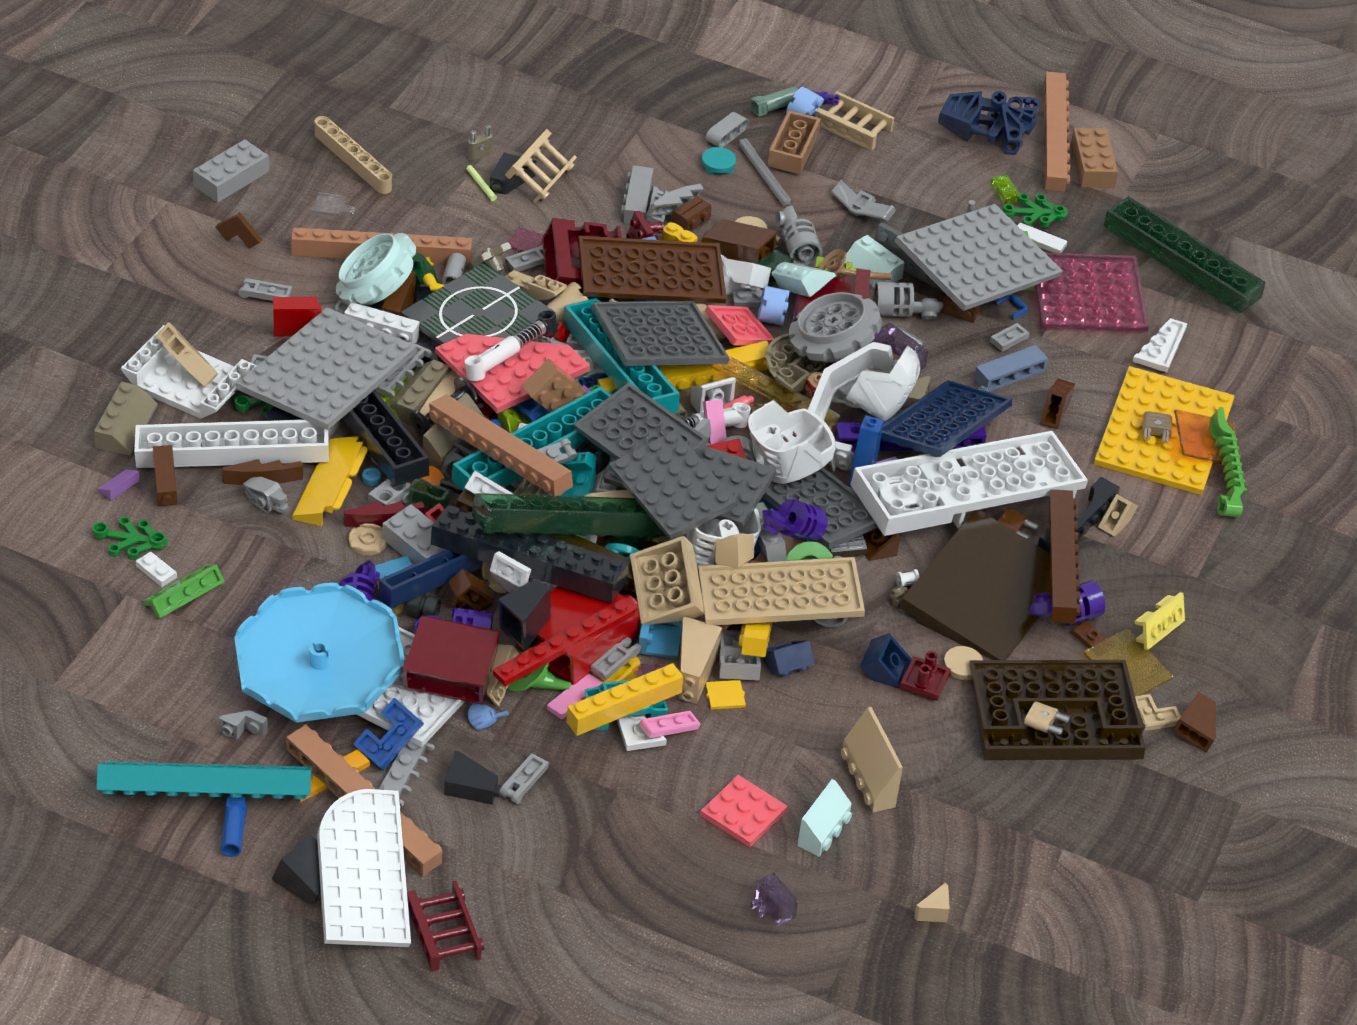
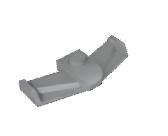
M842 180L831 191L848 208L849 212L856 216L866 215L888 221L896 211L893 205L888 206L875 203V197L862 190L856 194Z

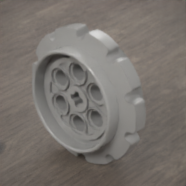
M845 292L831 293L813 300L796 316L797 321L791 323L789 336L793 349L800 356L807 355L808 359L815 361L836 362L870 344L875 339L874 334L881 329L882 319L878 306L871 299H863L862 295Z

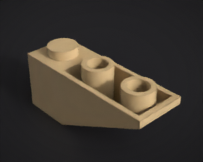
M498 644L492 672L490 671L487 695L498 707L508 685L504 686L493 676V669L520 655L513 645Z

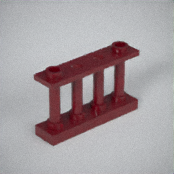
M457 881L452 882V893L431 898H418L415 890L407 892L408 910L431 971L439 970L440 960L443 957L469 951L474 952L477 961L481 960V951L484 950V943L482 938H478L465 904L464 890L459 888ZM452 901L455 902L457 907L456 910L430 916L428 914L424 915L423 912L426 907ZM461 918L463 926L438 932L430 931L429 928L430 924ZM467 934L470 941L469 943L443 949L437 948L435 945L438 940Z

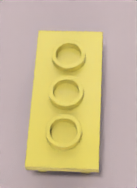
M1180 592L1176 596L1167 595L1156 604L1158 610L1154 613L1147 611L1135 620L1136 625L1143 626V633L1136 638V642L1143 643L1145 650H1149L1185 621L1183 593Z

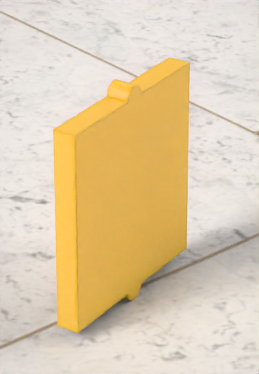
M740 680L706 682V698L709 699L711 710L746 707L745 691L742 690Z

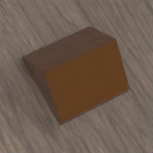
M878 527L863 534L868 547L867 556L869 560L873 561L897 556L900 542L898 533L884 536Z

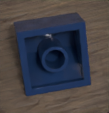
M888 633L871 639L860 667L871 680L900 688L901 681L912 658L893 636Z
M793 640L767 648L766 656L762 657L772 674H779L780 677L790 675L791 671L795 669L798 672L808 670L809 665L815 664L810 641Z

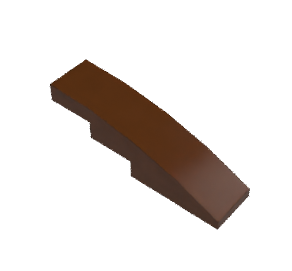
M257 459L222 467V480L224 484L243 485L252 477H263L278 484L303 480V465L301 461L282 465L280 460L261 464L260 460Z

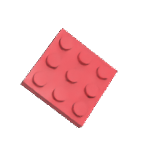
M708 305L705 309L710 320L718 326L720 332L729 339L732 345H750L767 341L770 344L774 340V337L748 307Z
M737 775L701 810L700 816L750 848L787 812L788 806L740 775Z

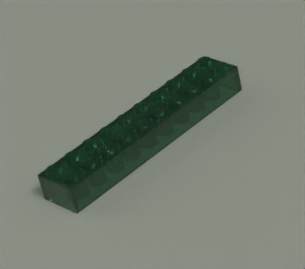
M1127 196L1107 210L1104 222L1105 228L1240 314L1262 298L1265 281L1130 196Z
M475 493L471 514L481 529L489 534H494L495 532H503L505 534L516 532L531 535L532 533L550 535L554 533L563 536L569 534L587 536V534H592L600 537L605 535L616 537L629 535L636 538L641 536L652 538L666 536L635 498L554 497L553 495Z

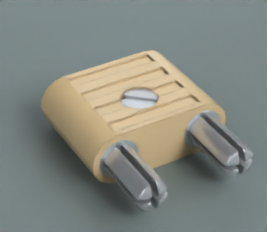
M1035 701L1026 715L1024 725L1045 733L1050 731L1061 735L1063 729L1052 724L1055 719L1068 723L1070 716L1059 713L1056 708Z

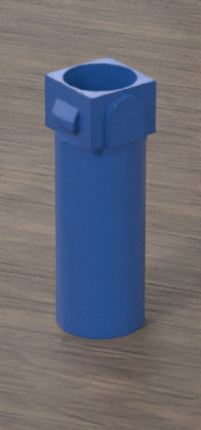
M227 797L220 851L228 857L238 856L242 850L245 817L247 814L245 797Z

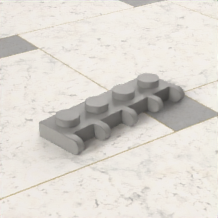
M410 342L417 346V353L375 389L376 392L393 398L395 393L392 390L395 387L401 389L404 386L403 378L405 376L411 378L414 375L412 369L415 366L422 367L424 362L421 359L424 356L430 358L433 355L432 351Z
M409 741L397 755L378 790L398 791L399 797L402 792L410 794L412 789L406 786L410 777L414 779L419 778L420 774L414 770L418 763L426 765L428 760L422 755L425 750L433 752L435 746L427 742L423 747H420ZM399 799V804L401 808L404 805V801Z

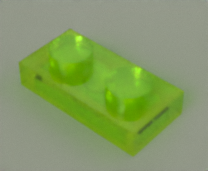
M1008 175L992 177L991 184L1005 204L1018 202L1020 193Z

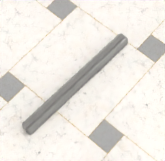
M746 138L741 139L739 146L783 206L790 205V197Z

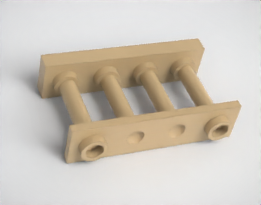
M838 91L835 92V95H838L840 100L834 99V101H839L837 106L833 105L828 111L818 108L815 113V117L821 118V128L871 151L875 148L877 134L882 129L889 132L893 130L894 117ZM839 109L847 112L842 118L834 115ZM853 116L861 118L857 124L849 122ZM868 122L876 125L871 131L863 128Z
M548 129L536 139L505 174L508 179H511L514 175L519 176L539 194L533 200L534 203L539 199L543 201L550 194L548 192L550 187L565 170L569 172L575 165L573 161L577 158L574 155L568 161L549 143L547 138L552 133ZM539 147L545 148L564 167L559 170L540 152ZM530 157H536L555 177L551 180L532 162L533 159ZM522 166H527L547 186L542 189L523 171L524 168Z

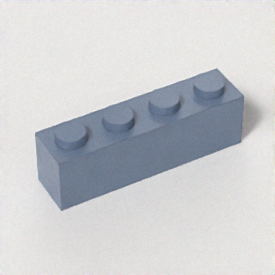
M1037 345L977 366L974 381L984 391L991 392L1045 372L1048 357Z

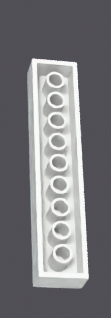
M306 420L136 425L134 452L136 468H154L153 446L172 445L174 467L235 465L257 459L260 460L261 464L280 460L281 463L301 461V463L329 462V430Z

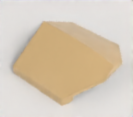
M751 533L734 534L721 540H715L716 564L740 567L754 558V535Z

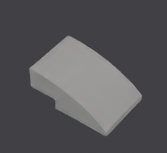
M726 629L721 634L719 678L760 680V657L741 654L742 647L739 646L741 630Z

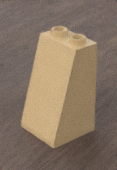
M684 616L679 658V671L684 677L682 693L678 694V699L694 704L698 703L719 655L722 627L706 624L705 622Z

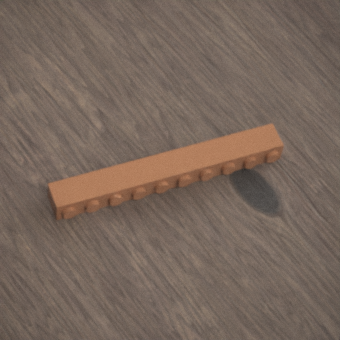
M1046 71L1044 80L1045 190L1065 192L1066 185L1070 184V175H1068L1070 172V143H1067L1070 132H1068L1069 122H1067L1069 120V80H1066V73Z
M293 228L291 238L292 256L346 259L359 245L376 235L384 233ZM407 234L416 245V254H422L425 258L429 257L430 261L434 264L446 265L448 257L452 253L462 254L466 258L465 266H468L467 264L471 262L472 238Z
M446 394L429 403V416L432 421L526 478L545 492L556 497L573 487L571 470Z
M307 725L286 737L287 751L304 767H313L312 773L326 784V787L336 797L341 798L357 790L375 789L368 779L365 780L355 767H351L342 755H338L328 742H324L315 730H311ZM400 812L404 860L423 877L442 864V848L439 844L429 839L425 831L416 827L409 817Z

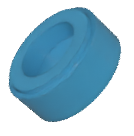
M367 468L362 472V482L365 485L375 486L380 483L381 472L378 469Z

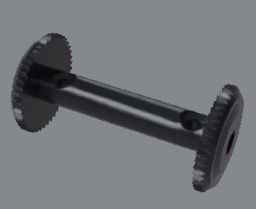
M456 377L454 385L457 392L453 393L451 397L458 401L467 393L476 404L478 396L474 387L466 379ZM413 410L410 413L413 427L423 436L432 427L431 423L434 422L431 420L429 412L425 416L417 410Z

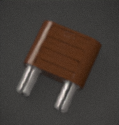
M1007 508L997 520L1028 540L1030 536L1021 532L1025 526L1035 531L1039 527L1038 524L1029 521V517L1010 508Z

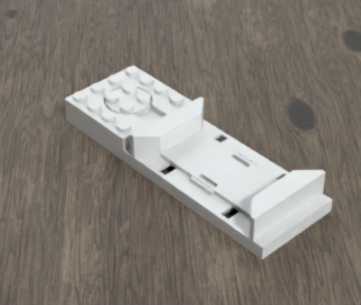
M1048 431L952 449L941 457L925 454L856 467L850 485L876 522L882 534L886 536L951 523L952 520L957 528H960L968 511L1050 496V490H1072L1073 498H1075L1077 490L1085 489L1088 480L1054 432ZM1016 448H1020L1024 455H1020ZM956 459H961L966 466L961 467Z

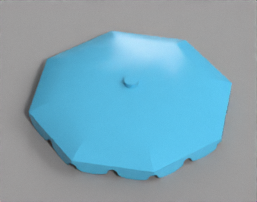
M338 583L318 584L312 590H306L304 587H292L281 590L275 596L273 594L270 595L260 605L256 616L248 617L240 625L234 637L242 692L296 723L365 713L403 673L405 662L397 616L392 610L377 600H367L366 596L358 589L350 585H345V587L339 586Z

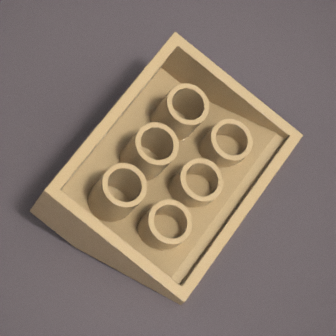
M685 536L630 554L642 625L683 621L684 616L693 619L704 615L694 547Z
M868 707L845 737L843 748H841V756L843 760L847 761L849 772L851 775H854L857 788L864 795L865 804L869 805L872 813L896 807L903 767L872 707Z

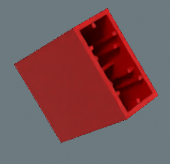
M557 586L550 593L551 618L527 649L537 646L623 598L635 609L634 616L549 662L547 667L549 670L575 685L591 672L590 666L615 644H619L626 637L632 640L639 635L640 613L638 603L630 595L622 596L618 594L613 602L609 603ZM516 643L517 649L522 652L525 651Z

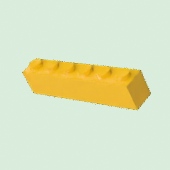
M672 663L569 705L567 707L566 723L575 735L578 736L682 693L684 676Z

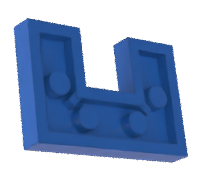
M393 698L381 712L384 717L394 724L384 737L379 740L366 729L353 743L382 770L387 767L424 725L418 717L396 698Z

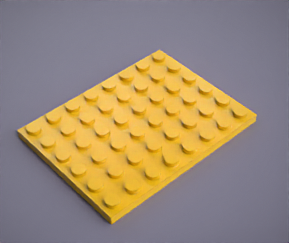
M1129 366L1098 449L1094 465L1202 495L1218 449L1214 447L1216 440L1210 434V419L1219 407H1224L1225 419L1227 421L1235 395ZM1152 411L1172 416V433L1169 436L1168 443L1162 442V436L1150 435V440L1148 441L1147 437L1144 440V433L1142 432L1144 412Z

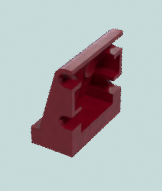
M552 218L542 237L546 277L567 286L572 282H576L581 287L579 291L583 293L578 248L579 236L622 238L621 228L617 226L615 230L607 231V224L585 222L582 227H575L574 220Z
M856 268V275L834 277L811 297L795 293L792 322L797 321L796 316L806 305L827 294L845 292L862 295L863 299L869 298L871 270Z
M422 615L409 654L406 655L404 662L403 689L483 705L489 684L490 671L492 672L498 650V640L501 638V631Z

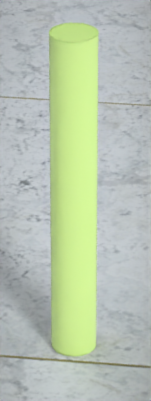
M469 165L466 168L468 173L489 199L495 201L497 196L473 166Z

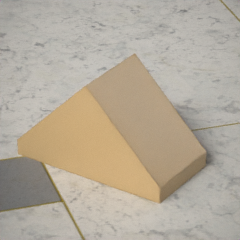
M946 883L916 905L915 920L947 922L950 908L949 891Z

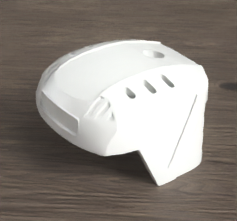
M909 346L906 347L899 360H894L895 366L892 371L883 369L863 370L846 396V399L873 415L874 418L884 420V423L889 420L902 407L920 374L918 355Z
M773 400L754 411L748 418L755 461L776 468L777 474L772 480L773 482L785 484L802 479L820 470L833 459L836 449L833 433L828 425L812 411L803 408L787 413Z
M754 509L743 528L736 526L727 519L721 521L712 519L679 537L685 536L693 544L697 570L698 566L719 565L715 563V540H721L734 534L751 533L754 535L755 547L761 531L760 516L758 510Z

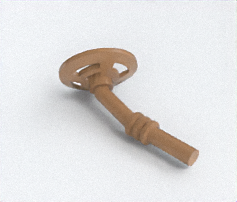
M836 249L830 252L822 260L818 268L825 270L826 267L827 271L833 272L835 275H856L855 270L842 268L846 261V252L843 249ZM871 272L870 280H891V273Z

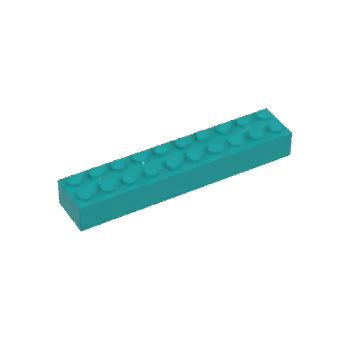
M598 298L564 305V322L567 329L618 389L629 382L670 412H678L680 393L656 365L624 366L591 309L593 302H600Z
M600 386L511 434L535 449L558 443L566 438L570 440L571 448L577 449L580 444L588 439L574 429V423L609 398L611 394ZM481 450L453 464L452 481L462 490L465 489L464 487L474 471L498 485L502 484L504 487L523 478Z
M102 761L97 764V790H102V794H115L117 790L123 791V794L135 795L138 791H145V795H157L159 792H166L168 796H178L180 792H187V796H200L202 793H208L210 797H221L223 793H230V797H242L244 794H251V798H264L265 794H272V798L281 799L285 798L286 795H293V799H306L307 795H310L312 791L313 767Z

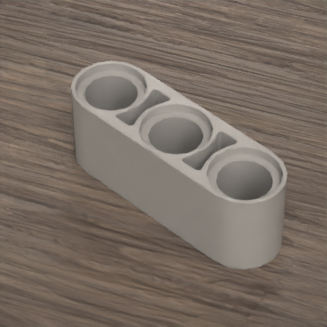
M732 112L710 128L705 139L716 147L723 148L746 130L749 120L736 112Z

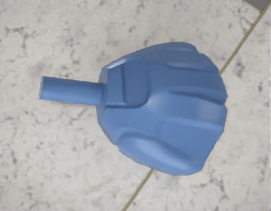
M476 703L472 704L468 710V719L476 730L485 729L496 723L497 718L509 715L508 710L496 713L491 707Z

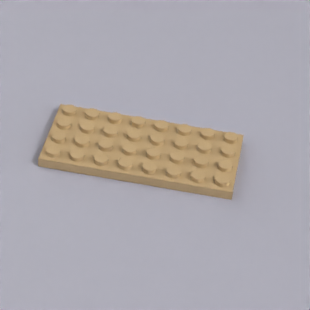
M855 557L745 563L740 567L725 565L698 566L706 624L728 625L865 617Z

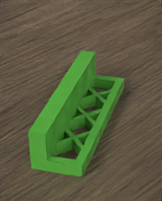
M217 564L205 565L142 600L144 606H152L156 617L161 618L225 581Z

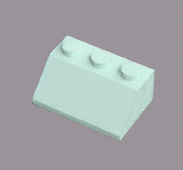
M868 235L854 242L846 254L845 263L847 261L852 262V267L871 270V272L891 273V280L871 279L869 287L873 290L876 282L895 283L902 279L905 264L904 261Z
M788 262L780 263L771 272L780 289L789 290V292L807 297L814 295L836 276L833 272Z
M832 779L801 820L798 846L819 857L824 850L827 851L830 848L832 839L839 836L843 824H848L852 817L850 812L852 803L835 780Z

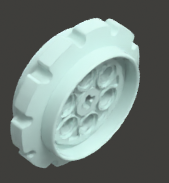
M384 233L368 239L359 245L343 262L339 270L338 276L340 281L336 285V294L346 305H350V303L371 305L385 299L395 292L410 275L413 268L412 257L416 254V245L404 233H397L394 236Z

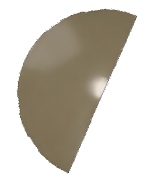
M788 333L775 338L766 350V365L769 371L779 383L792 392L804 390L806 381L811 373H823L824 369L833 363L810 360L807 355L800 356L793 349Z

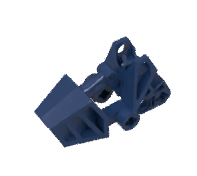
M982 91L950 94L940 111L938 124L967 142L974 134L987 137L990 143H995L1000 136L1005 154L1016 155L1023 145L1021 140L1023 134L1029 136L1036 125V114L1039 111L1040 102L1036 98L1017 96L1011 97L1006 102L1007 96L1002 91L994 92L991 99L982 97ZM1016 102L1019 104V107L1013 108L1010 104ZM981 110L988 111L987 115L981 114ZM979 124L987 125L990 130L983 129ZM1014 144L1016 149L1009 150L1007 145Z

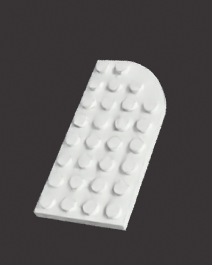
M376 789L353 791L339 798L330 806L320 823L317 834L324 943L409 947L411 936L399 792Z

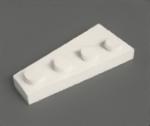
M1170 318L1162 326L1158 334L1154 335L1150 342L1141 348L1139 354L1137 353L1134 356L1133 362L1168 372L1187 328V323Z

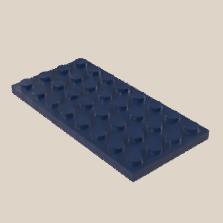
M947 380L884 423L881 440L883 442L895 443L900 447L912 448L916 452H925L933 457H941L1011 407L1012 399Z

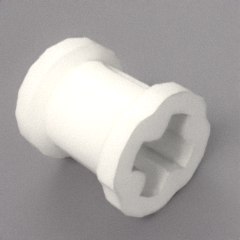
M917 569L912 570V572L896 573L897 586L901 585L902 588L913 585L919 578Z

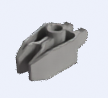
M252 477L243 483V486L247 489L244 493L248 500L264 512L269 513L275 510L280 513H286L289 506L285 503L287 495L283 493L277 482L263 477Z

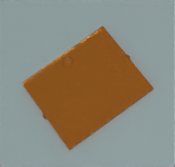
M1176 409L1174 414L1182 456L1222 464L1221 462L1224 457H1219L1220 449L1214 447L1216 440L1210 434L1211 417ZM1226 421L1235 431L1234 422Z

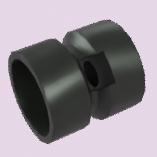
M424 593L408 600L406 613L417 618L422 615L438 616L442 600L440 597L433 595L426 597Z

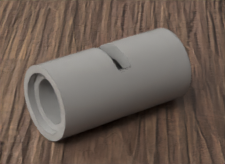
M452 253L449 255L442 278L443 285L462 275L466 263V258L462 254Z

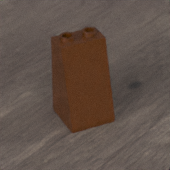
M722 219L708 233L703 235L701 242L720 243L721 255L727 259L766 266L774 259L777 231Z

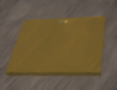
M1129 628L1083 652L1089 660H1126L1135 696H1141L1173 679V675L1149 650L1144 649V644L1136 642L1137 637Z

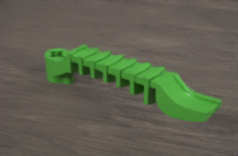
M1219 407L1211 416L1209 428L1212 438L1216 440L1214 447L1220 449L1219 457H1224L1221 463L1225 465L1223 472L1226 476L1224 480L1228 482L1226 490L1229 491L1226 496L1219 495L1217 510L1221 516L1238 518L1243 511L1241 496L1247 491V488L1244 486V472L1241 470L1242 463H1240L1241 455L1238 453V439L1235 437V431L1226 422L1224 407Z

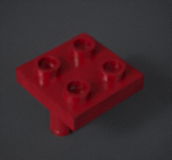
M634 211L626 238L644 239L653 237L654 233L663 232V223H648L641 211Z
M928 651L925 660L913 656L901 681L900 688L938 701L951 669L936 664L938 654L934 651Z

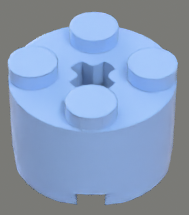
M801 87L794 94L793 97L795 99L793 103H789L786 114L789 110L815 117L816 110L820 108L824 98L807 88Z
M764 286L757 319L761 322L783 326L785 315L782 314L787 312L788 302L785 301H788L789 290Z

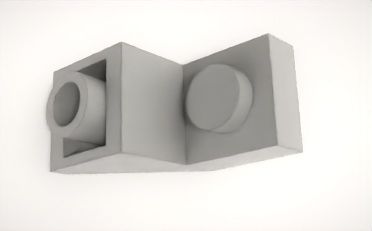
M251 710L222 715L219 718V732L236 740L246 729L262 737L268 732V718Z

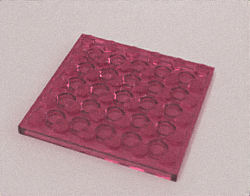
M1045 252L1063 270V273L1060 277L1036 285L1042 328L1148 332L1149 323L1136 256Z

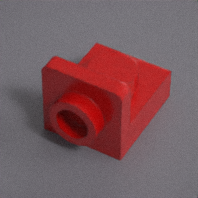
M557 322L558 331L555 334L542 335L548 338L554 337L559 342L566 343L570 332L565 322Z

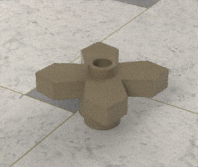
M509 242L493 250L490 247L482 251V254L476 257L477 259L467 265L471 270L485 262L497 272H500L504 269L500 256L512 247Z

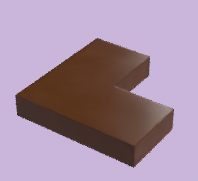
M240 212L218 223L215 227L226 241L238 235L248 248L259 244L263 240Z

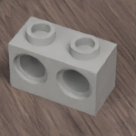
M387 479L368 493V504L380 501L383 506L399 501L402 504H406L412 497V485L405 483L394 486Z

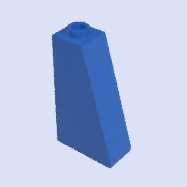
M865 416L860 427L848 487L852 488L850 484L856 467L876 464L884 420Z

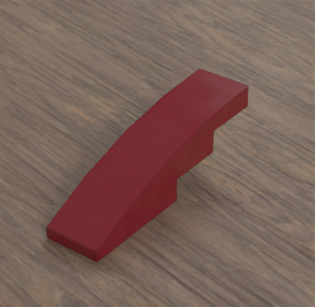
M380 501L346 510L344 511V526L360 527L361 524H375L383 527L385 521L407 506H403L401 501L385 506ZM422 501L411 504L421 513L425 514V506Z

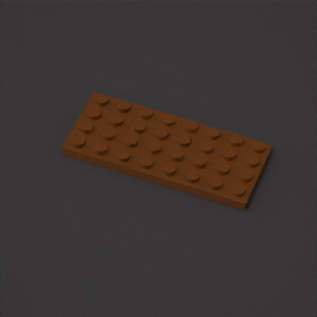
M579 236L578 238L583 296L726 303L727 297L720 243Z

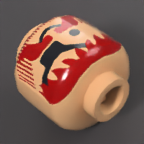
M820 372L811 373L806 381L804 391L810 398H813L822 376Z

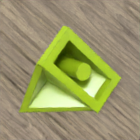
M511 408L498 413V420L502 423L503 429L509 433L518 430L520 423L529 424L520 413Z

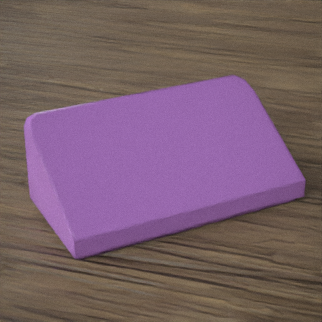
M126 469L97 490L112 500L139 482V472Z

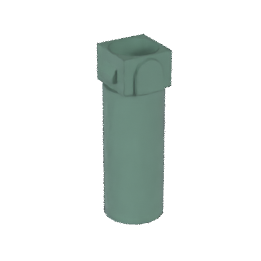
M793 86L765 96L751 98V111L760 117L766 115L767 112L788 106L790 102L793 103L795 99L793 96L798 89Z

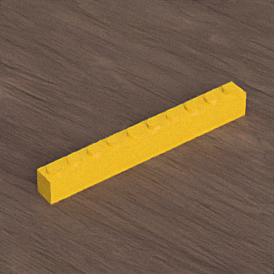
M763 341L725 350L730 358L729 364L659 365L656 367L675 389L679 391L725 378L768 370L766 350L769 343ZM609 377L598 380L597 385L604 388L608 393L612 388H617Z

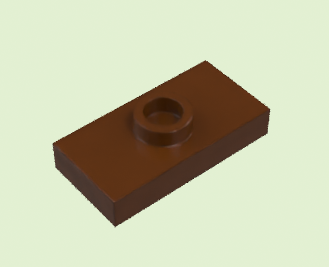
M1087 621L1072 629V635L1098 657L1113 649L1114 644Z

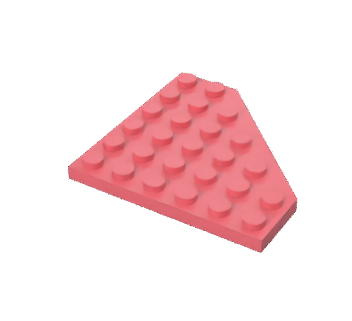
M465 334L435 347V353L459 377L466 379L474 387L476 393L496 413L532 398L522 384L548 358L573 378L590 371V364L569 345L530 341V343L523 345L518 353L486 372L485 378L479 381H470L467 379L465 359L483 353L505 338Z

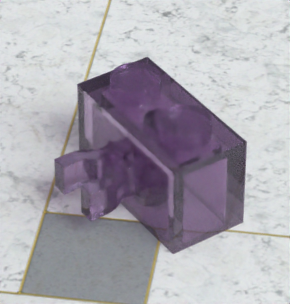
M774 872L756 881L754 895L756 899L751 901L750 907L752 909L762 907L758 909L757 915L759 917L764 916L768 912L778 925L796 917L799 901Z

